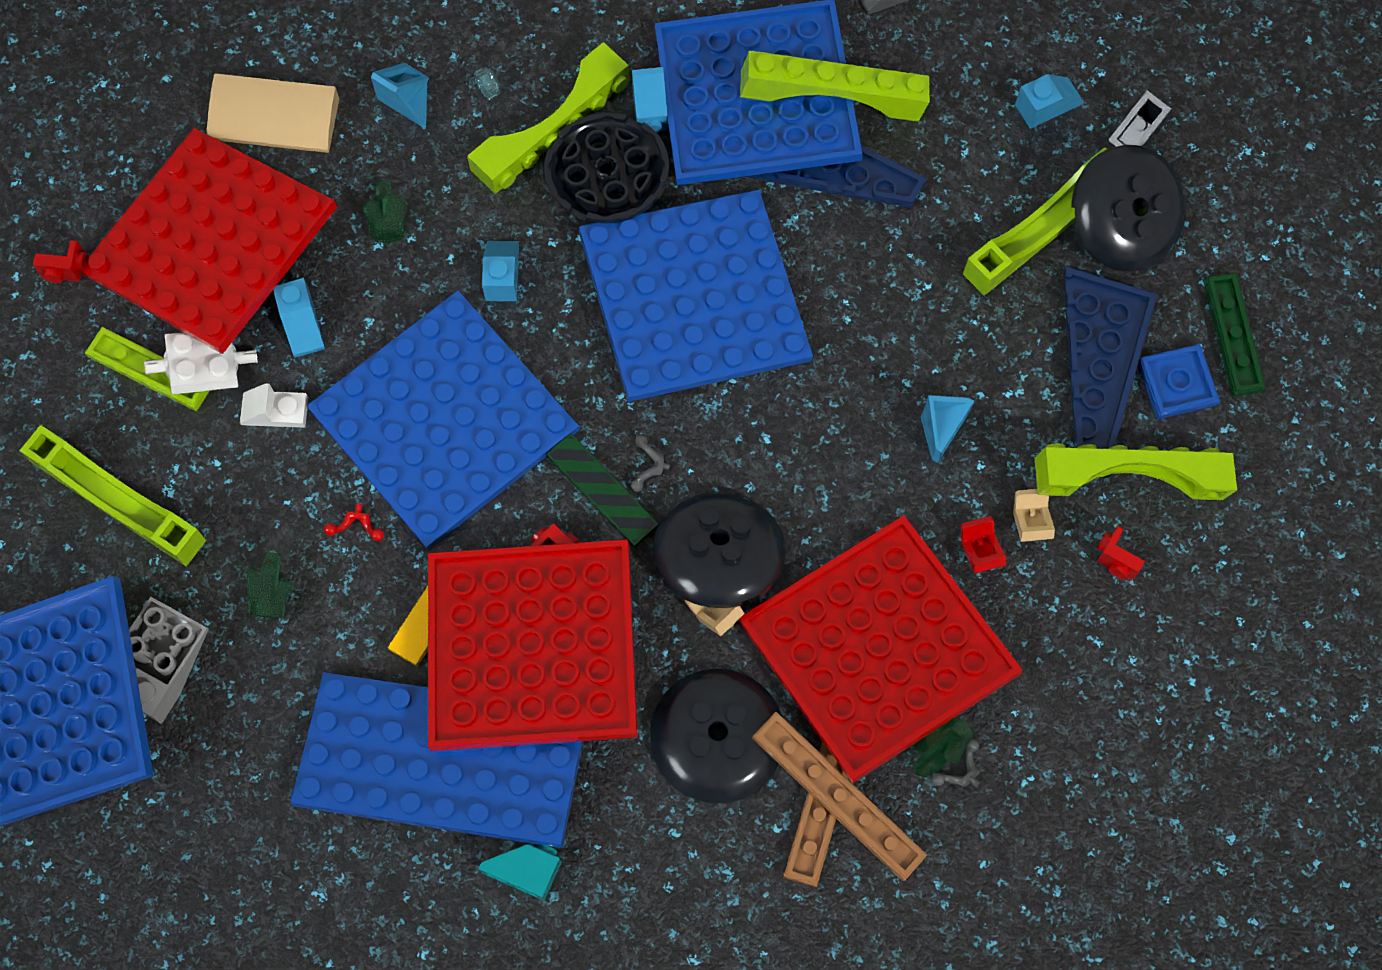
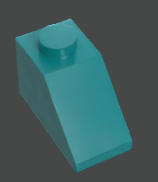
M527 844L481 862L478 869L484 875L545 901L562 862L560 858L555 856L557 850L546 845L537 844V847H533Z

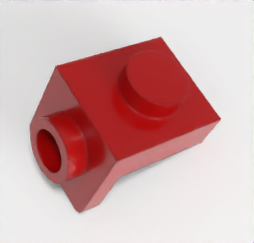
M71 240L67 257L35 254L33 266L46 281L60 283L62 280L80 282L82 274L80 271L84 270L83 263L87 260L88 256L78 241Z
M991 516L961 524V547L975 574L1006 565V555L994 534V520Z
M553 523L548 529L545 527L540 529L532 537V544L530 546L580 542L570 532L565 535Z
M1117 526L1112 534L1106 531L1097 549L1102 552L1097 562L1109 568V572L1120 579L1127 578L1132 581L1139 573L1145 561L1115 545L1124 530Z

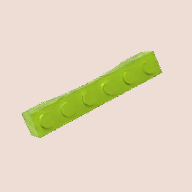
M604 42L601 43L581 60L579 75L573 90L566 101L551 116L524 131L489 137L467 156L470 171L494 194L502 188H508L514 183L517 175L525 169L532 168L539 160V157L548 149H551L557 140L558 133L572 122L588 116L592 112L599 111L605 105L608 98L614 93L622 92L629 82V65Z
M749 51L741 69L740 97L774 101L803 95L836 96L867 104L881 111L889 118L919 121L930 102L929 76Z
M1103 148V149H1102L1100 152H1098L1095 156H1097L1099 153H1101V152H1103V151H1105V150H1107V149H1106V148ZM1095 156L1082 165L1065 185L1033 214L1008 232L991 239L968 258L963 275L983 296L988 294L1076 221L1075 208H1071L1075 184L1082 170Z
M42 425L37 428L20 449V452L32 464L184 566L190 563L206 542V539L198 529L171 511L140 495Z
M1056 443L1047 445L1035 457L1038 495L1070 496L1079 487L1096 478L1120 473L1142 474L1163 480L1180 489L1192 499L1224 500L1237 491L1233 453L1220 452L1217 448L1204 449L1200 452L1189 451V448L1178 447L1170 451H1160L1155 446L1143 447L1139 450H1128V447L1123 445L1112 446L1108 449H1097L1096 445L1092 444L1081 445L1077 448H1065L1064 444Z

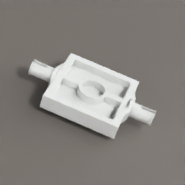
M186 333L165 334L166 352L164 359L144 361L146 374L166 372L171 383L172 394L238 387L236 374L238 364L258 363L256 349L237 352L235 346L231 343L227 350L221 354Z

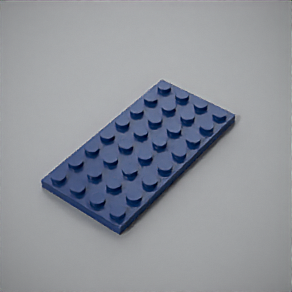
M323 672L290 803L294 807L563 848L583 741L430 751L428 748V687Z

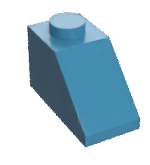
M663 67L632 70L633 104L636 122L640 124L646 123L657 134L661 131H667L668 119Z
M1047 74L1021 86L1015 106L1031 129L1083 105L1084 101L1068 77Z
M487 241L483 255L482 288L485 301H517L518 241Z
M304 278L276 285L273 291L294 358L324 350L325 346L311 293Z

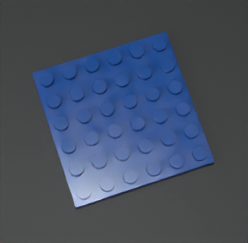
M835 0L815 1L655 23L660 66L663 67L667 117L677 185L862 161V149L852 99L824 95H803L774 101H763L740 97L741 69L749 51L846 64Z
M760 190L643 213L633 219L619 223H594L579 226L580 239L628 402L812 361L813 354Z
M459 291L455 292L307 405L312 415L427 550H430L547 457V453L570 433L574 435L580 430L579 425Z
M111 576L0 615V826L153 777L120 578Z

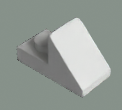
M270 384L258 386L243 393L240 424L305 428L308 396L306 393L274 392Z

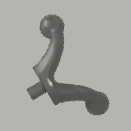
M644 435L637 436L635 444L654 460V466L645 470L637 479L632 481L631 489L635 492L643 489L644 480L651 476H660L663 469L668 470L670 464L664 463L663 454H660L647 444L648 440Z
M974 738L966 742L965 762L967 773L964 776L937 772L931 778L932 783L936 786H941L945 781L958 784L963 788L971 783L977 787L980 782L975 777L978 775L979 770L975 766L973 752L978 750L979 742Z

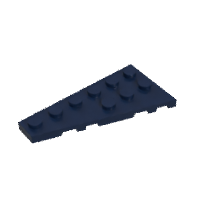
M862 145V161L744 176L912 208L927 178Z
M1065 267L1063 274L1075 448L1081 445L1092 444L1096 445L1097 449H1108L1115 446L1157 294Z

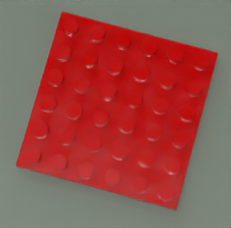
M193 128L83 263L84 270L80 272L85 277L223 354L338 206L333 199Z
M904 515L739 618V623L852 784L1021 675L1023 670Z
M628 539L428 553V748L430 751L638 737Z

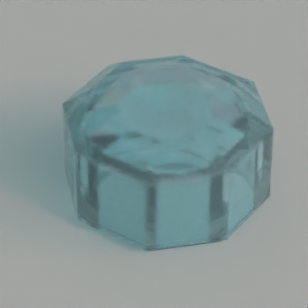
M483 67L474 72L478 88L486 99H491L500 94L499 81L492 70Z

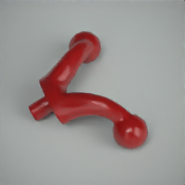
M356 504L355 512L347 511L344 520L338 526L328 523L324 527L325 534L333 536L349 527L355 519H359L374 541H381L384 538V532L381 529L373 528L369 514L361 513L362 505Z

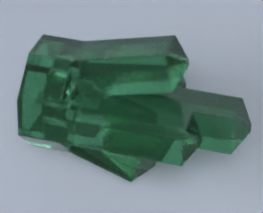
M380 179L377 182L376 196L373 200L366 202L363 210L370 225L371 238L375 242L388 244L400 241L404 237L403 224L407 201L399 198L397 194L392 192L391 181L386 179Z
M275 549L266 552L265 562L262 563L261 571L253 567L246 572L249 594L248 615L284 618L285 605L294 585L290 579L280 580L278 577L281 554Z
M956 716L914 743L915 750L922 753L921 757L913 765L916 775L926 778L931 772H939L947 761L949 763H959L966 744L975 735L971 727L960 717Z

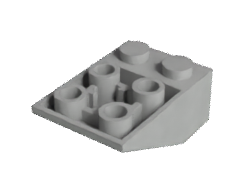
M153 597L149 598L130 627L129 633L143 714L162 724L182 692L209 629Z

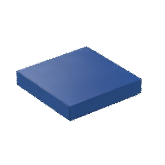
M1200 344L1139 358L1138 366L1156 419L1209 408L1220 403Z

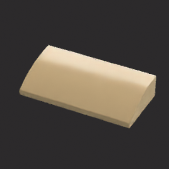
M214 74L208 110L207 135L224 142L329 153L339 96L334 86Z

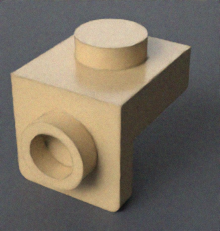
M1037 489L1018 490L1015 492L1013 516L1021 542L1054 539L1055 528L1048 509L1049 496L1038 495Z
M685 600L698 621L719 636H722L745 614L740 606L708 608Z

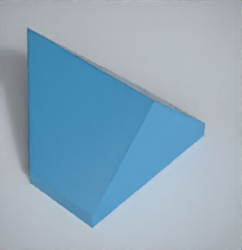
M406 63L374 71L371 80L377 99L426 129L427 82L429 77Z
M928 395L921 415V421L931 458L936 463L939 462L969 415L974 400L964 397Z

